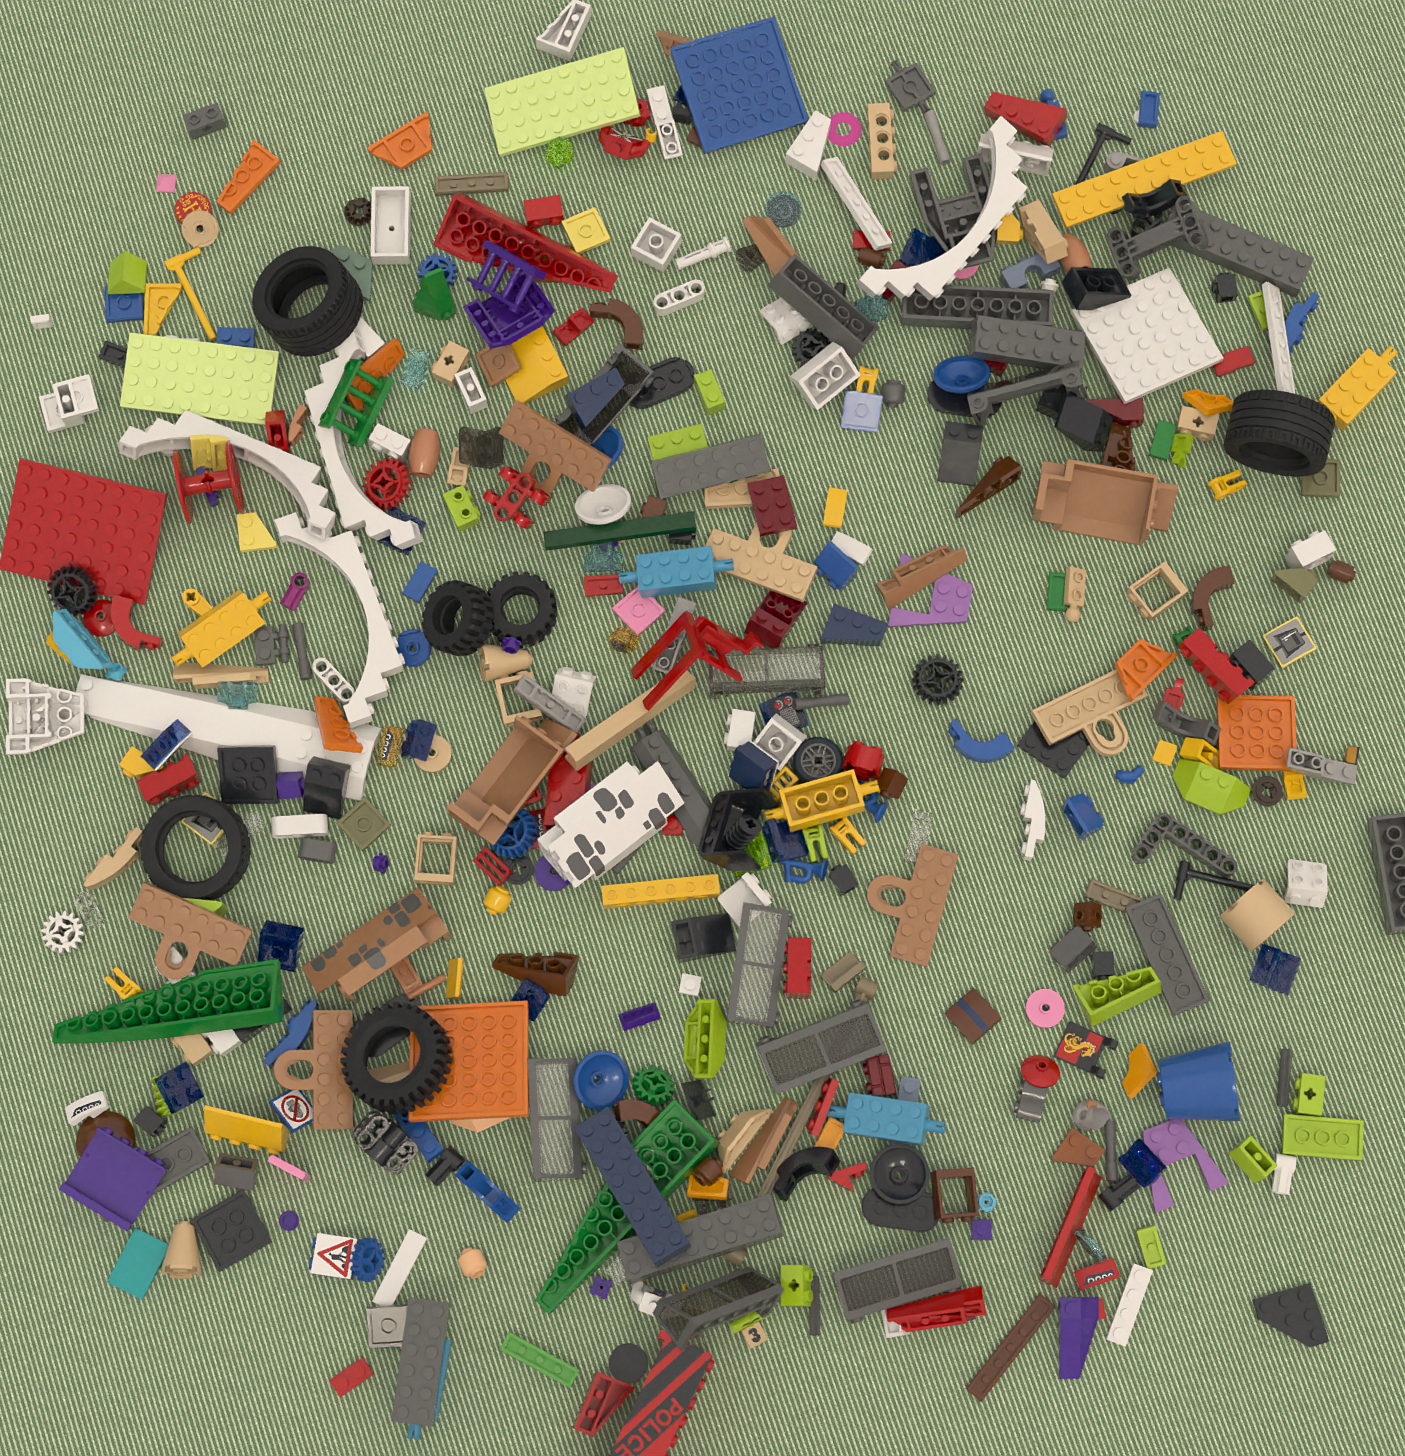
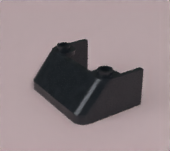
M765 788L721 791L717 793L710 807L699 843L698 854L704 860L732 872L760 870L761 866L747 850L731 851L728 848L725 835L742 815L748 814L757 820L761 810L776 809L779 807L778 803Z

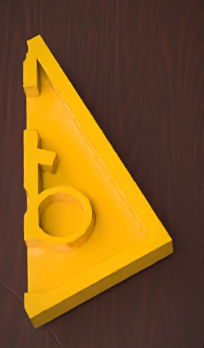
M146 283L143 334L156 336L183 288L181 283Z

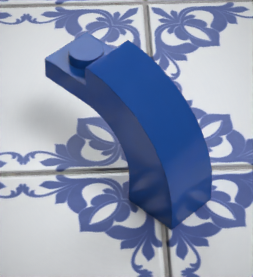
M956 719L949 723L948 732L954 740H958L954 743L953 747L958 753L969 760L980 763L995 762L1005 758L1015 749L1004 732L991 741L979 742L969 737Z
M467 1160L456 1172L455 1176L507 1224L521 1209L470 1161Z

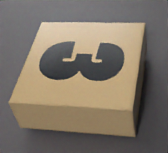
M759 1322L741 1331L750 1349L768 1340Z

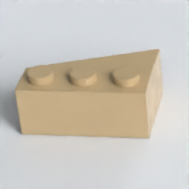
M1038 199L1019 207L1025 239L1043 260L1049 264L1068 256L1066 249L1068 248L1067 240L1065 237H1062L1040 200Z

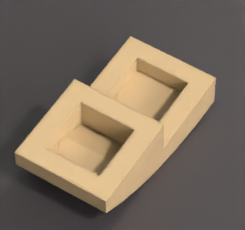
M453 446L451 465H449L447 478L448 484L466 486L472 449Z

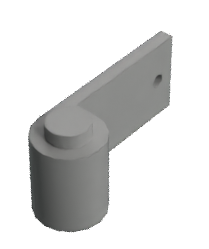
M1114 151L1107 156L1104 171L1109 173L1144 159Z

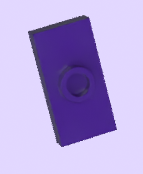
M655 1002L618 1015L623 1031L661 1019Z

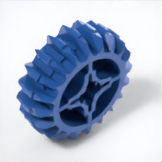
M521 809L512 821L521 820L513 824L510 823L497 842L491 846L498 855H502L506 859H516L517 856L523 857V852L529 854V847L535 848L532 843L537 841L535 835L539 833L536 829L539 825L535 822V817L527 810ZM513 842L517 843L513 846L506 847L508 844H512Z

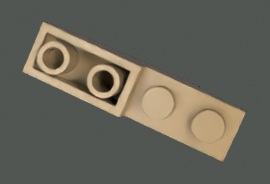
M138 827L130 830L126 835L127 840L124 844L119 845L114 851L115 856L112 858L106 854L104 857H100L96 863L97 867L93 872H89L86 875L83 885L88 890H93L109 883L126 871L140 856L135 849L141 842V838L144 835L143 831Z

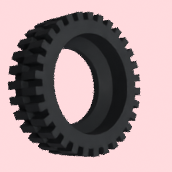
M393 1002V1007L386 1003L383 1004V1010L378 1006L372 1008L374 1011L373 1015L368 1011L363 1014L366 1020L362 1022L358 1019L355 1022L359 1026L356 1030L351 1027L349 1033L352 1034V1037H345L344 1040L348 1048L342 1047L341 1053L346 1056L345 1058H340V1063L344 1066L341 1070L342 1074L346 1076L344 1080L350 1086V1090L370 1107L382 1113L386 1111L389 1114L395 1115V1111H397L399 1114H405V1108L410 1112L416 1111L414 1105L417 1104L422 1108L425 1106L423 1100L428 1099L431 1102L434 1099L431 1094L434 1091L438 1094L442 1089L438 1085L440 1082L443 1084L447 1082L443 1075L444 1073L450 1074L451 1068L447 1064H452L453 1058L448 1054L453 1052L452 1047L448 1045L451 1042L449 1037L445 1035L447 1034L446 1031L426 1011L421 1010L416 1005L412 1007L409 1003L403 1002V1006L399 1002ZM402 1027L412 1031L417 1037L420 1046L419 1059L412 1072L405 1078L391 1083L380 1082L374 1079L367 1069V1061L375 1043L383 1035Z

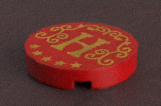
M189 192L182 195L175 204V215L180 224H182L187 214L192 211L203 210L210 214L212 212L209 200L198 192Z

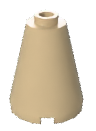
M485 643L479 649V655H481L479 667L483 682L529 669V665H532V655L525 649H520L517 653L510 654L504 652L502 646Z
M180 1221L179 1224L174 1226L161 1267V1274L164 1276L165 1272L170 1273V1278L191 1279L193 1274H197V1277L201 1275L195 1227L188 1221Z

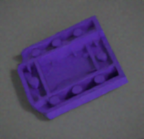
M527 272L520 273L509 296L510 300L515 301L527 277L525 276ZM534 280L521 304L522 307L529 310L528 314L512 312L509 310V305L494 296L483 302L477 298L463 306L464 311L490 349L514 343L543 326L555 312L553 306Z

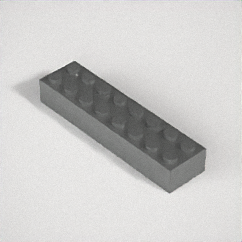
M1185 204L1183 210L1188 209L1189 205ZM1175 205L1167 222L1179 217ZM1199 209L1198 212L1209 240L1208 246L1204 250H1196L1188 243L1187 238L1171 245L1263 284L1267 281L1278 287L1281 292L1295 298L1314 260L1309 255ZM1195 220L1190 221L1189 227L1195 224ZM1201 236L1195 239V244L1201 241Z
M944 285L942 287L944 291L937 299L933 297L929 301L916 288L909 297L905 295L902 298L901 326L971 329V321L977 315L1052 327L1054 290Z
M768 1194L679 1222L678 1224L690 1242L691 1247L658 1268L655 1266L638 1235L618 1241L617 1245L628 1282L634 1284L783 1237L771 1195Z

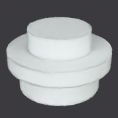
M1046 278L1045 281H1041L1042 290H1054L1056 292L1057 288H1059V284H1056L1054 279Z

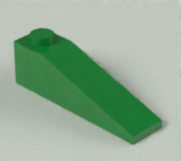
M440 267L424 274L419 284L421 289L416 291L415 295L417 298L412 301L414 311L438 321L451 319L456 314V310L442 268Z

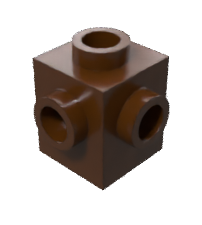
M1090 901L1074 903V927L1078 925L1084 932H1092L1093 928H1101L1102 904Z

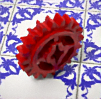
M383 458V462L377 460V466L370 465L372 471L366 470L369 476L363 477V480L367 481V484L362 485L363 488L367 489L364 494L369 496L368 498L381 510H391L392 507L398 508V502L404 504L403 497L409 498L406 491H412L408 484L413 483V481L407 479L411 476V473L406 472L408 467L404 466L403 462L396 461V459L391 458L389 460ZM391 470L395 471L398 479L394 478V475L391 474ZM377 489L381 491L383 498L379 496Z

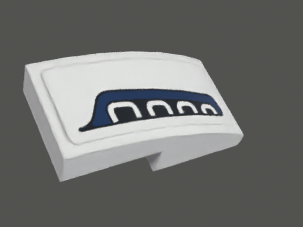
M104 1091L85 1096L65 1107L68 1123L75 1126L88 1116L95 1118L108 1109L109 1106Z

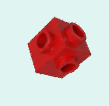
M637 99L641 116L623 121V124L634 127L645 126L646 119H650L651 109L647 108L648 101Z

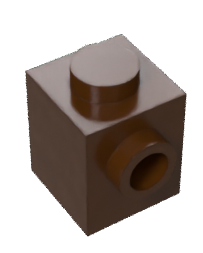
M649 495L647 502H643L640 510L642 518L664 515L668 502Z
M884 767L877 780L880 790L879 795L889 800L890 798L899 799L908 778L897 770Z

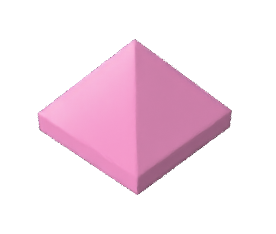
M158 174L156 192L175 193L176 175Z

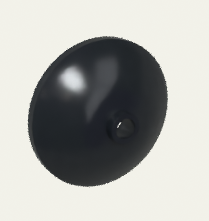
M894 1144L885 1147L875 1156L870 1167V1180L875 1192L882 1199L893 1204H907L915 1201L924 1193L929 1183L930 1171L925 1157L917 1149L909 1145ZM900 1172L902 1178L897 1179L895 1173Z

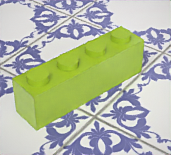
M1152 967L1126 972V975L1117 977L1116 975L1109 976L1105 980L1088 981L1089 983L1084 985H1072L1081 1009L1092 1027L1162 993L1161 981Z

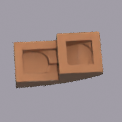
M300 404L295 412L289 429L288 440L293 447H295L305 433L301 425L309 415L307 407Z

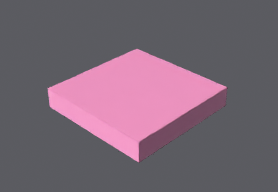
M638 586L612 607L613 612L637 637L666 612L653 597L642 598Z
M271 1155L268 1160L274 1166L307 1183L311 1178V1175L274 1155Z

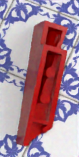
M979 1285L888 1308L887 1322L893 1321L906 1332L966 1324V1316L987 1315L983 1288Z

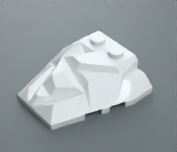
M26 678L6 679V698L9 701V735H6V755L29 754L85 733L83 694L62 688L57 689L44 683L32 682V680Z

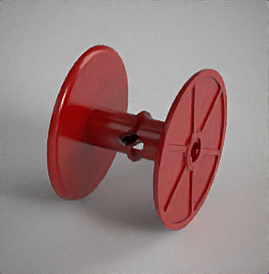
M230 440L225 443L226 470L215 472L206 470L204 474L187 477L180 453L177 450L173 451V464L178 494L188 524H191L193 521L191 495L205 492L212 494L213 491L231 488L237 510L240 514H244L241 480Z

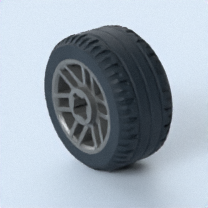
M812 737L806 739L794 753L793 771L802 784L842 773V752L833 741L827 738ZM815 761H816V762H820V761H821V765H820V764H816V765H815L814 763H815Z

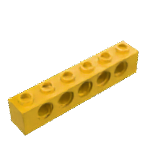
M718 874L601 886L604 909L716 898L720 895Z

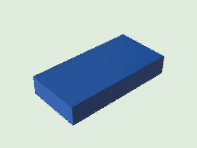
M1141 92L1138 117L1139 127L1156 129L1160 93Z
M421 561L402 595L420 603L438 570Z

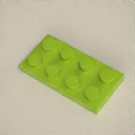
M1284 1114L1281 1154L1362 1161L1364 1120Z

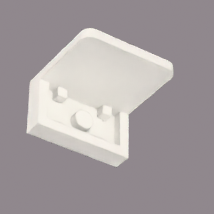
M779 298L760 310L761 315L773 327L777 340L781 345L798 336L800 332H805L813 327L807 319L783 298Z
M569 667L559 668L555 675L552 695L585 718L588 712L592 688L595 685L597 676H593L592 673L587 671L576 672Z
M1289 859L1287 863L1288 885L1284 901L1290 904L1323 908L1328 893L1326 864Z
M748 872L718 896V902L738 927H740L743 902L768 907L772 903L770 901L772 897L766 889L762 890L758 885L760 882L754 874L750 875ZM750 911L749 922L761 912Z

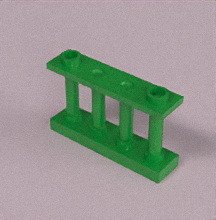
M350 359L345 364L343 375L326 410L320 416L318 426L330 429L332 425L349 435L348 443L350 445L362 448L394 380L379 376L376 379L359 368L362 363L361 360ZM355 375L373 385L374 388L370 396L351 385ZM347 392L365 402L366 405L362 412L343 402ZM339 409L357 418L358 422L354 429L335 419Z

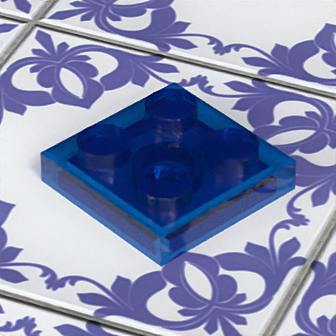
M187 1062L154 1078L171 1114L204 1097Z

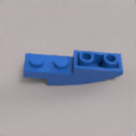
M1315 292L1311 294L1304 305L1296 302L1285 321L1289 355L1293 352L1292 346L1294 344L1298 345L1304 337L1302 332L1305 328L1302 326L1308 320L1306 315L1309 311L1313 313L1319 305L1317 303L1319 295Z
M314 999L311 1002L307 1001L302 1006V1011L297 1016L293 1015L288 1020L286 1028L291 1033L284 1035L279 1040V1045L275 1049H270L265 1054L263 1062L271 1069L279 1055L289 1050H300L312 1030V1011L318 1010L319 1004Z
M406 1108L405 1114H399L395 1111L394 1116L417 1145L428 1163L445 1151L424 1122H409V1111Z

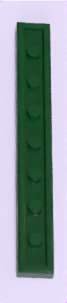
M694 511L618 521L604 525L543 532L545 550L549 551L696 530Z

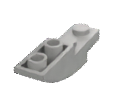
M678 597L667 630L684 611H688L693 615L697 603ZM685 629L654 661L653 669L668 674L674 667L687 635Z
M1288 748L1286 767L1290 770L1330 783L1335 781L1347 785L1355 784L1357 765L1327 759L1323 755Z

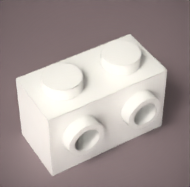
M377 423L369 437L372 449L377 452H383L388 457L404 463L409 454L410 439Z

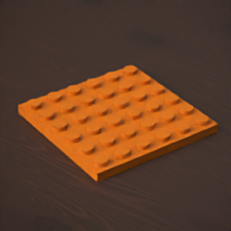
M528 1001L418 1006L435 1019L446 1031L447 1034L445 1035L449 1037L451 1042L448 1045L452 1047L453 1052L448 1055L453 1058L452 1064H447L451 1068L450 1074L444 1073L443 1075L447 1079L446 1084L440 1082L438 1085L442 1089L438 1094L434 1091L431 1094L434 1097L431 1102L428 1099L423 1100L425 1106L422 1108L417 1104L414 1105L416 1111H409V1122L529 1117L527 1059H529ZM410 1031L409 1074L415 1068L420 1055L419 1042L412 1031Z

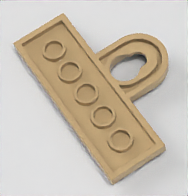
M757 523L748 541L713 528L705 546H712L716 561L733 559L734 571H723V573L804 602L817 573L818 566L785 555V551L792 538V530L780 532L777 544L768 548L764 547L760 542L762 536L760 537Z
M1113 670L1032 710L1030 713L1049 746L1082 730L1097 753L1111 757L1121 753L1128 743L1127 729L1117 712L1147 698L1148 694L1144 689L1130 702L1117 671ZM1105 721L1110 724L1115 736L1113 741H1107L1098 734L1095 728L1097 722Z

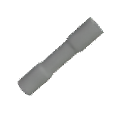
M934 110L924 113V117L931 132L941 165L947 164L951 159L944 144Z

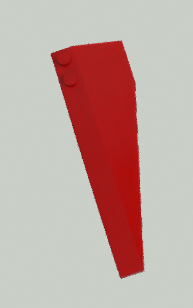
M462 193L453 195L433 243L434 246L464 261H474L484 265L489 256V250L484 248L483 244L485 240H488L547 273V279L608 293L612 292L618 275L574 250ZM544 255H547L550 260H543L542 258ZM500 256L495 258L492 264L493 267L499 268L502 262L500 261ZM508 265L506 270L513 271L514 265Z

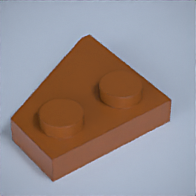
M1072 1127L1050 1160L1094 1167L1105 1149Z

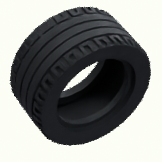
M304 246L286 251L265 267L254 286L252 308L258 322L283 350L295 356H318L342 344L354 331L362 314L363 294L359 284L333 253L321 247ZM328 285L324 299L313 311L299 318L288 319L289 309L299 295L311 287Z
M1263 389L1243 392L1233 402L1224 440V449L1238 463L1258 471L1293 477L1314 475L1324 469L1335 426V418L1332 412L1324 405L1298 394Z

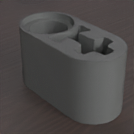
M301 838L298 858L334 864L337 844L311 838Z

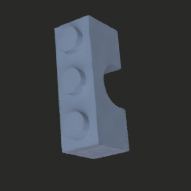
M1036 252L1030 258H1022L1018 264L1004 267L1000 274V280L1005 288L1027 289L1026 273L1036 272L1044 281L1046 278L1048 279L1058 274L1061 265L1058 260L1047 264Z

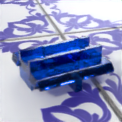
M525 978L511 1001H528L529 1020L534 1022L545 1007L550 995L536 982Z

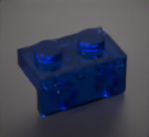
M421 719L411 721L406 729V741L401 746V757L426 761L437 726Z
M1141 1139L1136 1140L1129 1150L1118 1158L1123 1167L1128 1170L1143 1188L1155 1183L1167 1168Z

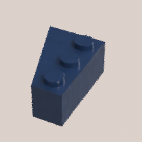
M616 368L563 396L581 430L596 417L625 385Z
M834 604L820 644L881 646L888 623Z

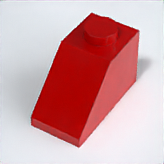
M285 410L266 412L265 425L269 445L290 453Z

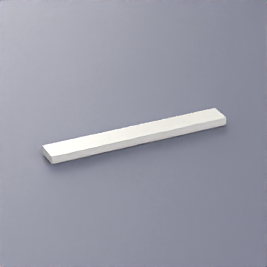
M1266 281L1262 284L1277 390L1295 394L1280 289Z

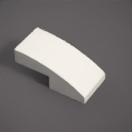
M838 531L832 539V542L853 562L862 566L865 565L873 551L867 545Z

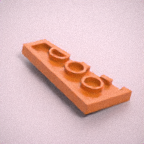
M254 139L250 144L249 151L245 152L240 166L235 169L233 178L226 184L216 201L230 215L281 164L276 156Z
M393 338L359 368L376 379L379 376L385 377L388 372L391 373L405 356V353L399 341ZM355 375L351 384L369 396L374 388L372 384ZM347 392L346 397L351 406L361 412L365 402Z
M315 696L314 707L323 748L330 751L362 753L363 746L356 741V734L350 731V724L347 720L343 719V713L335 699Z

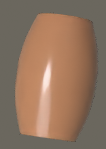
M1071 233L1062 235L1068 243V248H1066L1068 256L1059 259L1062 268L1067 273L1071 267L1092 268L1089 252L1082 241Z
M420 428L415 432L409 449V467L413 476L422 478L432 477L440 454V442L437 431Z

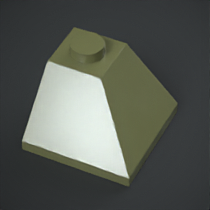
M1305 568L1276 570L1271 578L1275 584L1300 604L1319 581L1315 572Z

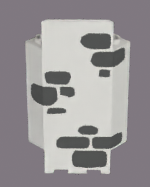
M658 761L643 773H640L635 765L631 766L626 762L554 817L555 826L537 839L541 854L565 881L568 879L575 888L590 876L596 881L668 824L667 816L682 806L684 801Z

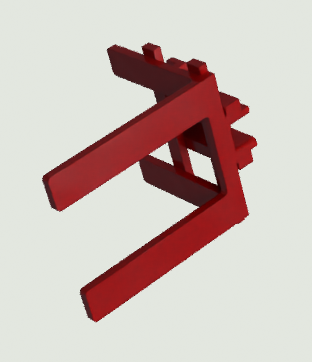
M684 611L631 669L633 678L637 680L684 629L686 630L692 645L691 649L643 699L645 709L649 711L698 658L741 682L743 678L740 672L729 666L725 654H729L735 649L748 655L755 646L762 648L763 644L759 636L750 631L742 640L708 618L699 615L695 620L690 612ZM704 643L715 649L719 659L708 653Z

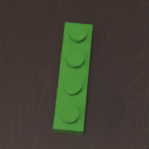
M511 1332L508 1333L500 1348L506 1354L569 1388L572 1387L580 1371Z

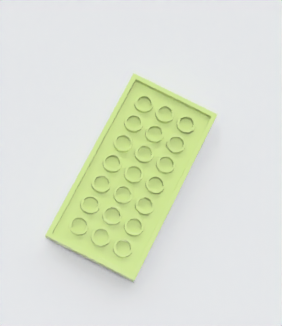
M624 47L484 88L500 157L641 116Z
M130 333L120 407L182 415L187 410L208 419L266 426V412L272 411L280 352Z

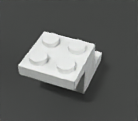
M89 374L52 384L54 393L39 397L49 433L85 424L84 415L99 411Z

